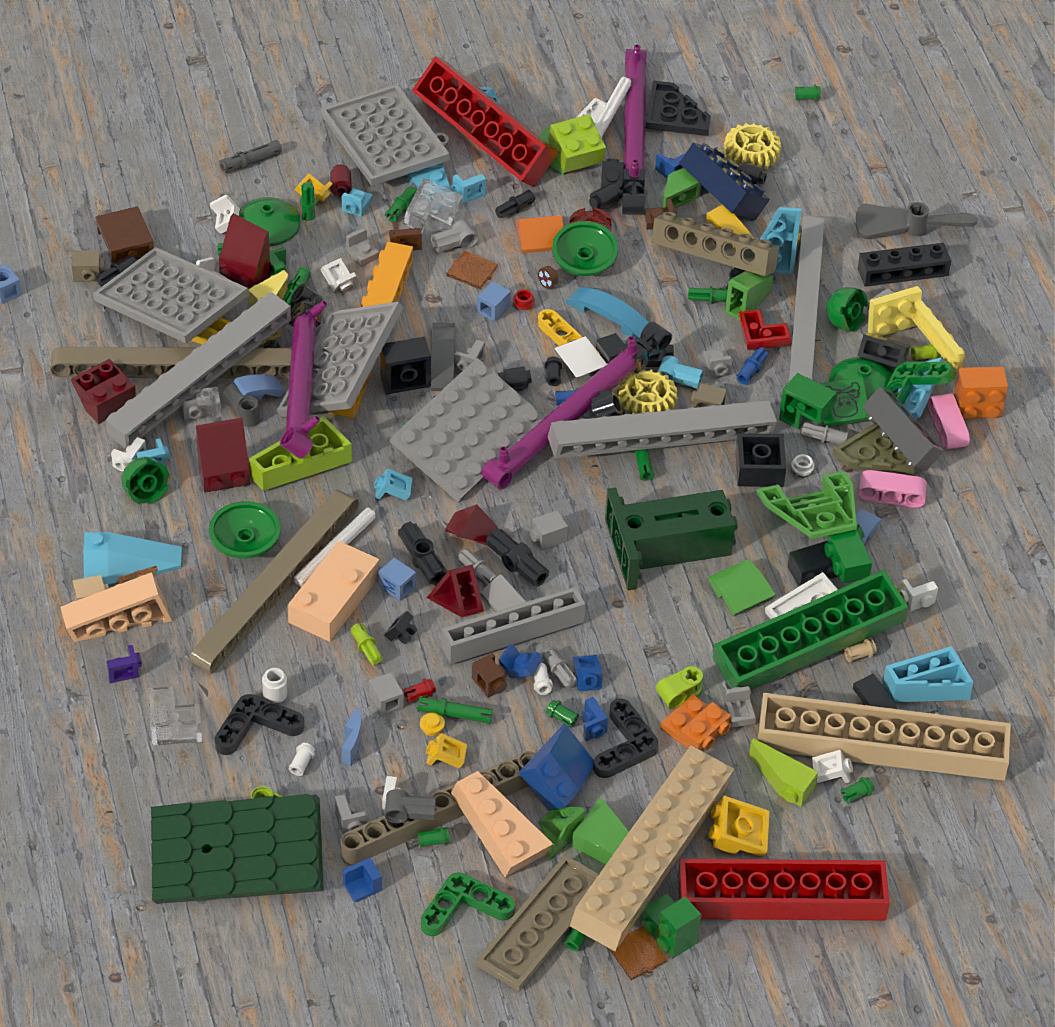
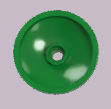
M263 197L254 199L243 205L239 211L240 217L269 232V246L280 245L291 240L300 229V215L297 209L292 204L279 198Z
M579 221L568 224L557 232L552 243V253L557 264L565 271L579 276H593L603 273L614 264L618 254V243L613 233L603 225L590 221Z
M853 357L845 359L834 366L830 372L829 382L863 377L868 400L880 386L886 389L893 372L883 363L863 357Z
M240 501L224 506L214 514L209 524V536L214 547L227 556L239 559L254 558L267 553L276 545L281 532L277 515L267 506L251 501Z

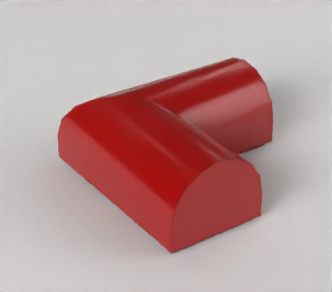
M761 309L740 311L738 313L747 350H757L760 347L767 349L791 345V336L787 323L765 325Z

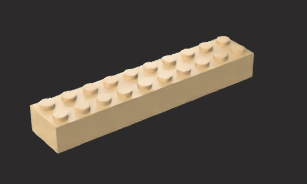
M763 693L758 741L786 754L816 757L841 750L845 758H849L851 762L1005 781L1009 765L1011 723Z
M690 745L576 906L570 927L616 951L709 816L712 806L718 803L728 788L734 768Z

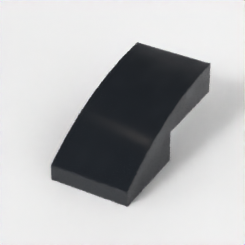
M874 674L853 683L854 692L867 706L897 709L889 693Z

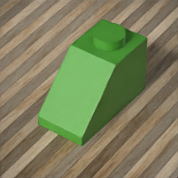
M684 168L672 172L668 175L663 207H666L667 199H671L672 205L678 208L699 198L701 184Z

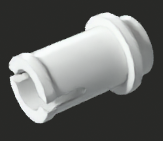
M540 663L533 673L535 681L534 690L540 695H546L551 692L553 682L549 679L546 665Z
M301 743V745L297 746V753L289 766L291 773L297 776L304 774L310 759H313L315 756V749L312 745Z

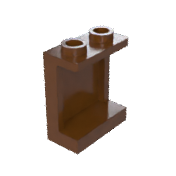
M138 206L96 216L97 232L99 235H102L108 248L111 264H117L129 255L133 256L137 261L154 248V241Z

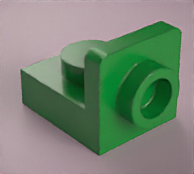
M281 247L271 250V276L283 270L286 272V249Z

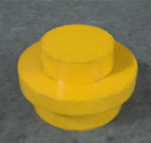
M427 713L420 719V728L428 736H437L444 729V718L437 713Z

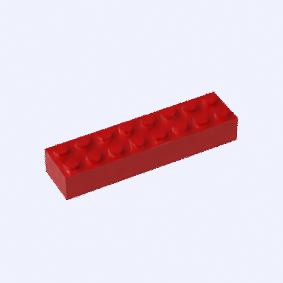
M436 56L412 89L413 93L525 184L535 187L558 154L557 150L450 63Z
M679 860V900L686 897L701 913V919L886 921L890 901L885 860Z

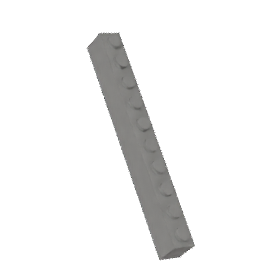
M273 292L268 293L265 297H261L256 304L244 310L234 321L227 323L216 335H212L207 342L195 348L189 356L178 361L171 370L160 375L158 380L150 386H146L136 397L128 400L122 408L111 413L105 420L107 435L125 449L128 445H132L137 437L142 438L183 405V401L193 398L291 321L290 305Z
M769 400L557 421L551 423L548 440L554 458L558 459L737 440V433L773 434L777 420Z

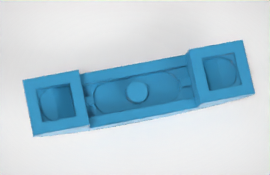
M579 287L566 300L567 304L582 312L590 309L621 325V332L629 337L634 336L635 340L640 338L642 330L649 323L640 313L622 300L597 289Z

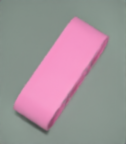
M949 393L930 396L928 400L929 412L944 449L968 447L970 442L969 432L954 395Z
M866 470L860 475L858 496L865 501L918 508L925 504L927 482L925 479L917 476Z

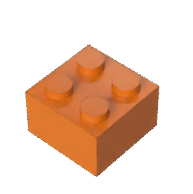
M1004 366L958 369L954 397L963 419L1002 417L1008 390Z

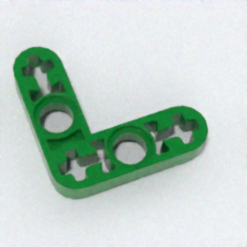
M903 362L895 368L886 389L893 393L895 390L902 388L899 392L894 393V395L904 405L913 385L948 384L955 378L956 372L949 362ZM929 370L927 374L920 376L923 372Z
M453 873L447 878L422 914L421 930L428 936H437L442 933L462 902L498 920H508L515 913V901L508 894L464 873ZM459 883L463 884V886H458V888L454 887V885H458ZM478 892H483L487 894L488 898L479 901L474 898V895ZM442 900H448L453 905L449 908H441L438 904ZM504 905L508 906V908L504 907L502 910L499 909V907H503ZM436 914H437V915H438V917H437V924H436V923H433L431 926L428 925V922H429V923H432V922L434 921V919L436 918Z

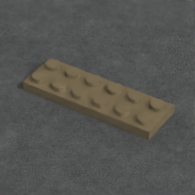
M564 855L476 959V966L519 992L571 930L570 923L575 908L599 874L569 856Z

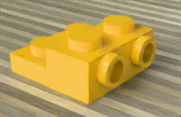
M723 796L717 804L715 803L712 806L710 818L714 819V824L710 828L709 839L713 840V848L735 855L739 850L764 857L768 850L769 810L727 796Z

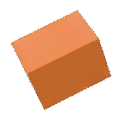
M562 215L515 220L521 252L530 253L552 250L553 239L557 232L563 228Z

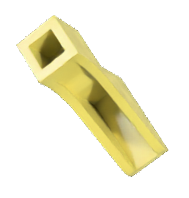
M283 270L248 289L249 306L252 307L261 297H265L270 292H273L282 299L288 290V274ZM281 329L261 344L264 345L267 341L280 337Z

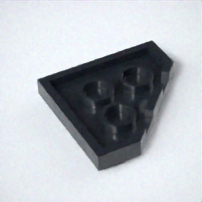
M653 80L645 129L708 136L711 115L706 111L702 112L697 107L698 104L688 95L684 96L675 83Z

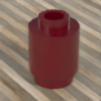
M342 164L334 166L330 172V182L333 183L330 190L334 195L342 196L343 193L349 194L352 190L351 171Z

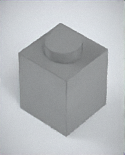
M556 510L532 518V529L529 531L530 537L534 543L537 542L541 550L567 542L568 526L559 511Z
M391 672L385 675H378L369 680V697L381 717L404 708V693Z

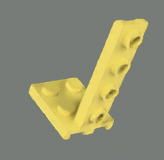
M918 286L870 300L868 333L885 336L918 326L943 359L949 362L956 372H958L959 368H963L965 360L963 348L958 346L953 336L945 330L941 321L937 320L932 314L931 309L921 300L922 290Z

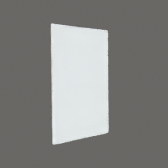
M586 336L554 348L576 378L607 365Z

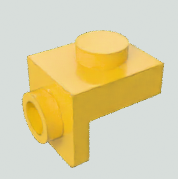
M308 173L295 188V191L302 196V184L313 183L314 196L318 203L320 200L324 202L331 194L329 188L333 183L329 181L324 186Z

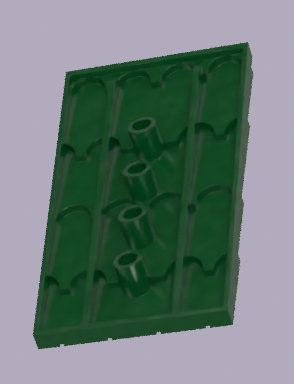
M317 795L270 796L235 801L220 800L194 804L189 802L151 807L152 901L156 904L324 891L320 798Z

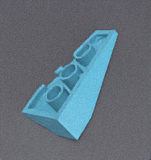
M779 207L760 240H769L771 244L779 246L776 272L773 273L793 274L801 208Z
M84 532V578L101 575L103 584L108 583V586L112 587L116 586V582L126 579L133 580L138 578V576L151 572L153 575L181 568V546L110 532Z

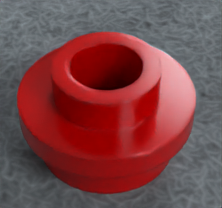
M518 290L513 296V305L518 309L527 310L535 304V298L529 290Z

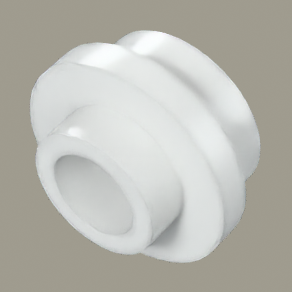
M800 454L793 459L791 469L797 475L807 476L814 471V462L810 456Z

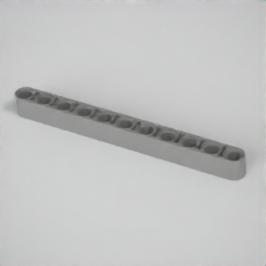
M803 215L788 382L796 373L812 380L825 217Z

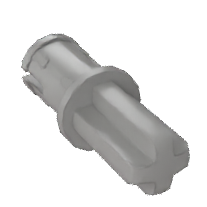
M804 422L801 434L820 439L822 443L827 441L840 445L846 441L848 432L828 428L829 425L824 427Z
M464 549L459 553V560L465 566L473 564L475 575L486 585L498 576L486 565L485 560H480L469 549Z
M554 647L547 648L551 656L544 650L541 656L551 668L552 675L557 676L566 688H573L577 678L569 669L568 662L559 656Z

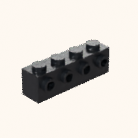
M944 242L863 252L859 255L857 269L864 287L949 276L951 258Z

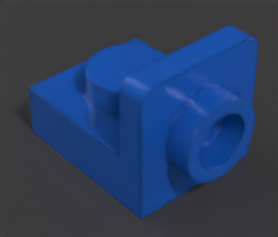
M509 645L499 658V663L510 678L532 676L543 658L538 652L520 654L514 645Z
M597 655L573 657L578 691L602 689L601 665Z
M594 697L586 699L583 711V718L586 722L584 724L583 737L588 741L593 738H599L607 733L608 717Z

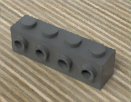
M880 386L862 406L867 412L866 417L872 423L879 425V432L885 438L892 440V447L898 453L906 456L907 459L905 461L911 468L927 471L944 452L892 391Z

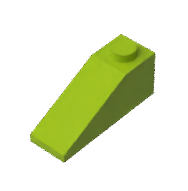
M754 738L751 740L749 757L779 796L790 803L802 807L816 787L818 772Z

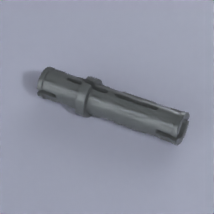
M274 140L248 151L236 152L231 157L219 160L220 169L223 173H227L236 168H245L250 163L281 153L282 146L278 140Z

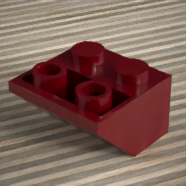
M110 359L71 378V382L86 412L98 424L104 422L111 413L122 408L128 400L136 397L135 385Z

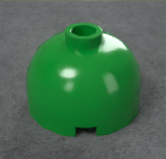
M844 287L836 290L826 303L827 315L831 324L843 331H857L866 317V314H863L864 306L868 307L866 293L853 287Z
M145 456L136 458L129 462L123 470L122 487L127 496L137 504L142 505V503L146 502L153 504L167 492L169 487L167 482L168 478L170 479V474L167 468L154 458Z

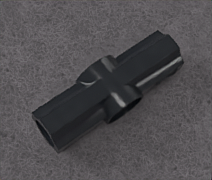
M407 522L398 530V536L411 554L413 565L421 570L429 584L436 586L448 571L435 553L433 542L424 536L417 523Z
M494 529L486 538V545L502 558L504 566L510 572L517 571L533 586L542 585L549 576V570L533 557L531 549L523 542L518 544L502 529Z

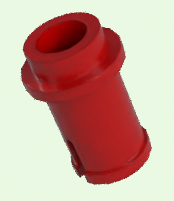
M426 678L422 679L421 683L403 689L404 696L408 698L407 702L409 704L418 700L420 696L432 697L433 693L436 692L432 679L427 680Z

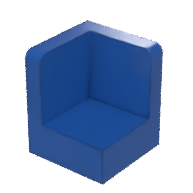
M661 153L657 154L655 170L668 179L669 174L683 168L679 162L685 154L680 155L676 159L667 158Z
M367 858L343 870V885L353 901L359 902L382 891V875L371 858Z

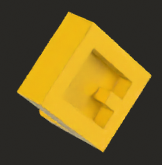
M440 733L434 741L431 740L427 745L426 754H428L426 764L431 766L438 759L459 769L464 764L467 744Z

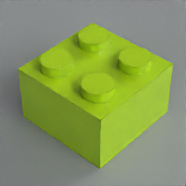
M590 114L550 125L548 141L558 151L556 158L564 173L602 163L606 146Z

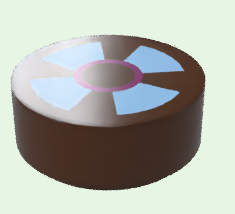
M545 266L538 271V279L546 289H550L558 284V274L551 266Z

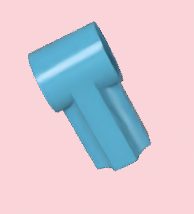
M674 356L663 357L657 372L661 371L662 376L668 375L669 379L674 380L675 383L696 389L699 388L704 370L681 364L679 359Z

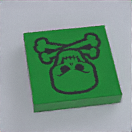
M863 377L819 383L836 392L834 409L824 419L825 427L826 425L831 427L870 421L866 417L867 412L862 407L867 401Z

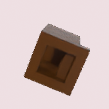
M493 653L472 663V679L488 698L502 693L507 688L505 671L500 665L497 666Z

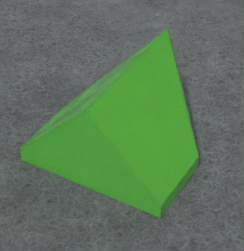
M563 807L551 810L538 821L541 832L553 843L547 854L548 861L572 842L573 832L585 818L583 807Z

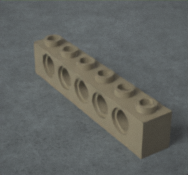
M664 212L663 215L654 218L651 243L763 276L776 272L779 246L771 244L769 240H756L748 234H735L731 229H718L710 223H697L693 218H680L672 212Z

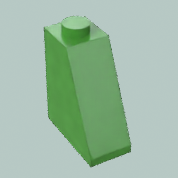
M745 271L730 279L728 282L725 313L739 319L738 313L740 311L755 310L772 291L773 275L763 276Z
M599 798L573 832L572 847L606 865L629 831L606 802Z

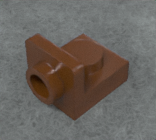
M667 199L666 207L644 209L647 230L653 229L654 218L663 215L664 212H672L677 216V208L672 205L671 199Z
M393 222V230H389L390 242L413 246V251L422 250L421 228L399 230L398 222Z

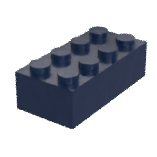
M693 142L679 164L731 213L756 220L770 200L764 194L765 190L761 186L753 184L751 182L752 178L748 174L740 172L737 169L739 166L734 161L726 159L724 157L725 152L718 147L713 149L705 143L700 145Z

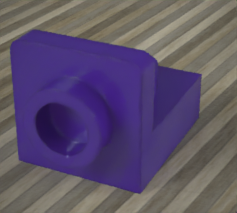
M128 645L129 656L106 661L110 683L139 677L138 667H142L140 653L134 652L133 645Z

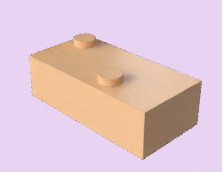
M337 541L288 604L289 623L330 642L379 579V559Z

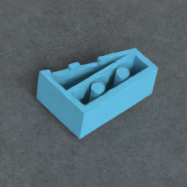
M952 646L887 665L883 679V686L893 702L970 700L974 683Z

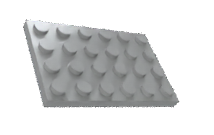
M398 84L320 108L322 118L371 186L450 160L449 152Z
M157 247L153 248L93 293L94 301L186 344L249 296L247 287Z
M400 302L331 311L315 339L310 413L350 409L353 406L377 357L380 355L386 340L403 310ZM289 389L277 409L281 417L287 416Z
M476 358L399 429L389 442L452 498L460 502L483 479L481 471L484 465L490 459H498L500 457V448L505 446L508 450L545 417L480 359Z

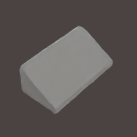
M502 574L495 577L480 592V595L495 611L526 602Z

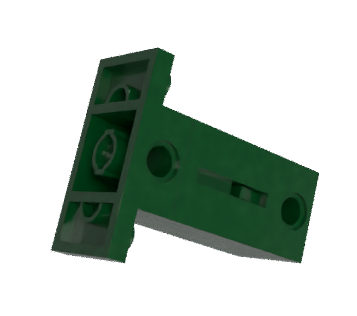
M617 488L607 489L605 522L627 591L637 589V580L641 579L640 570L732 555V547L736 545L734 531L738 529L736 517L731 514L730 499H726L723 490L624 504V499L622 496L619 497Z

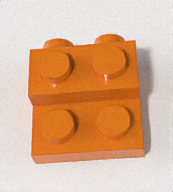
M692 694L661 722L660 729L686 748L692 745L704 751L710 749L720 735L724 736L730 730L731 715L714 702L707 705Z

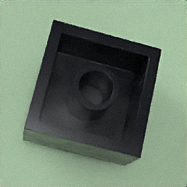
M425 337L384 344L380 353V376L386 395L431 387V354Z
M737 433L735 450L737 486L769 487L779 485L784 487L786 475L784 434Z

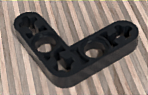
M245 694L239 698L215 736V749L222 755L234 753L254 722L288 736H298L305 728L304 716L295 710L256 695ZM271 711L278 714L273 719H269L264 715ZM235 721H242L244 723L240 728L231 726Z
M619 698L611 702L609 716L627 741L595 757L593 770L601 778L612 777L655 756L658 751L657 737L631 703L625 699ZM633 724L639 726L640 730L632 732L627 727ZM629 752L632 754V757L630 759H623L619 754Z

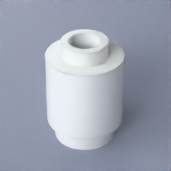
M270 668L263 675L262 688L264 699L274 703H280L286 699L287 677L281 669Z

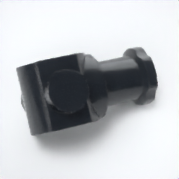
M601 390L597 392V397L591 399L595 418L629 414L626 409H623L618 396L612 391Z

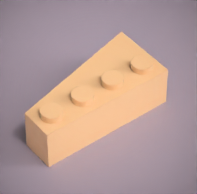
M152 572L61 606L66 629L74 642L105 636L106 632L111 630L118 631V633L128 631L127 627L141 624L142 628L152 626L151 622L163 620V623L172 622L166 599Z
M478 771L456 782L451 792L452 796L505 878L548 854L553 843Z

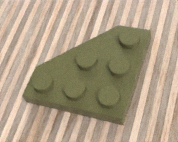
M878 424L869 426L833 449V455L850 469L914 475L921 470L919 468L915 470L906 463V456L898 453L892 447V440L885 438L879 432L880 427Z

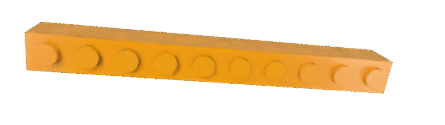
M387 242L385 249L380 251L379 265L374 267L373 280L368 282V294L363 296L361 307L399 301L413 263V246ZM372 370L367 376L353 406L350 409L328 411V414L354 419Z

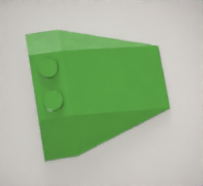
M845 471L822 475V491L787 498L779 485L756 489V493L764 506L811 539L857 529L853 482Z

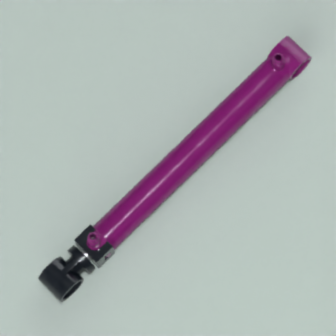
M638 44L634 45V49H626L625 77L631 80V86L625 95L622 214L644 215L647 50L640 49Z
M306 284L298 286L291 296V301L296 306L295 310L291 313V321H289V324L293 327L286 432L280 440V445L299 459L305 457L311 450L313 440L309 438V431L320 421L317 416H314L312 419L310 418L316 327L321 324V312L327 307V303L322 301V296Z
M652 321L644 327L640 338L635 340L634 336H630L628 341L620 347V354L508 450L507 447L502 446L499 452L500 457L498 459L492 458L484 465L481 471L483 478L500 490L506 488L511 483L514 474L550 444L548 433L552 422L578 420L592 408L591 399L597 397V392L613 390L633 371L638 374L648 365V358L653 355V349L658 352L664 351L671 343L672 333Z

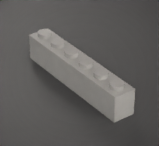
M576 587L442 628L441 647L449 663L454 664L583 623L586 604Z

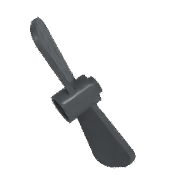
M921 202L909 204L907 211L862 204L856 212V229L858 234L865 239L903 231L913 236H919L925 233L927 225L974 226L977 224L978 219L970 213L928 216L929 208Z

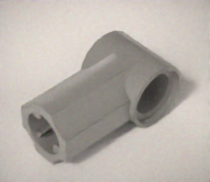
M459 220L452 226V229L431 235V241L434 250L438 253L457 246L465 249L471 248L477 243L478 236L467 220Z

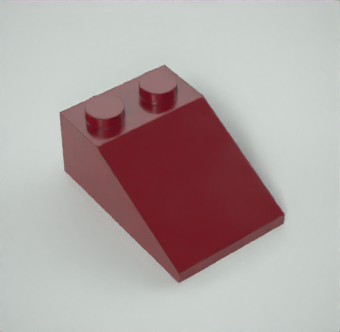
M233 213L230 216L219 257V274L248 289L270 278L269 232Z
M242 417L196 425L198 469L204 493L250 485V470Z

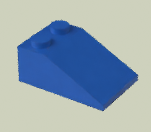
M563 724L518 773L547 810L550 811L566 807L577 795L594 765V760L569 727Z

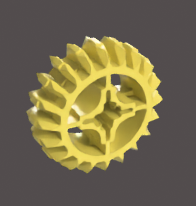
M745 122L744 126L737 125L736 128H731V131L727 133L724 142L725 157L736 164L747 162L764 167L767 170L769 166H774V163L778 161L780 156V137L776 135V131H771L770 127L764 128L763 124L758 126L754 122L752 125H748Z
M642 369L638 374L633 371L632 375L630 374L619 383L616 391L623 409H626L629 414L674 410L678 399V391L674 380H670L668 375L662 376L661 371L655 373L652 369L650 371Z

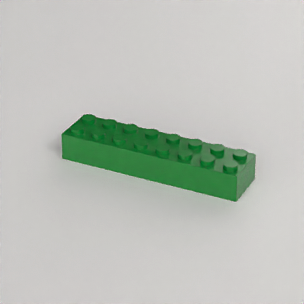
M884 569L715 643L713 660L731 689L749 686L750 690L905 622L909 607Z

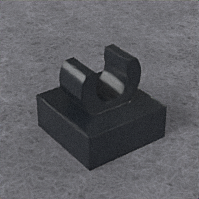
M405 611L395 619L384 636L390 641L398 636V639L406 644L411 640L406 635V631L410 635L417 632V628L409 624L414 617L408 611Z

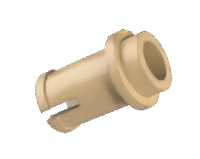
M868 639L863 640V643L844 649L848 662L866 656L871 658L873 654L877 653L874 641Z

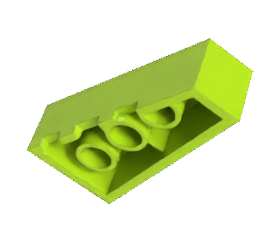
M323 416L319 418V423L309 431V438L313 440V445L305 457L302 459L297 458L283 448L279 441L249 458L250 478L265 491L351 463L352 443Z

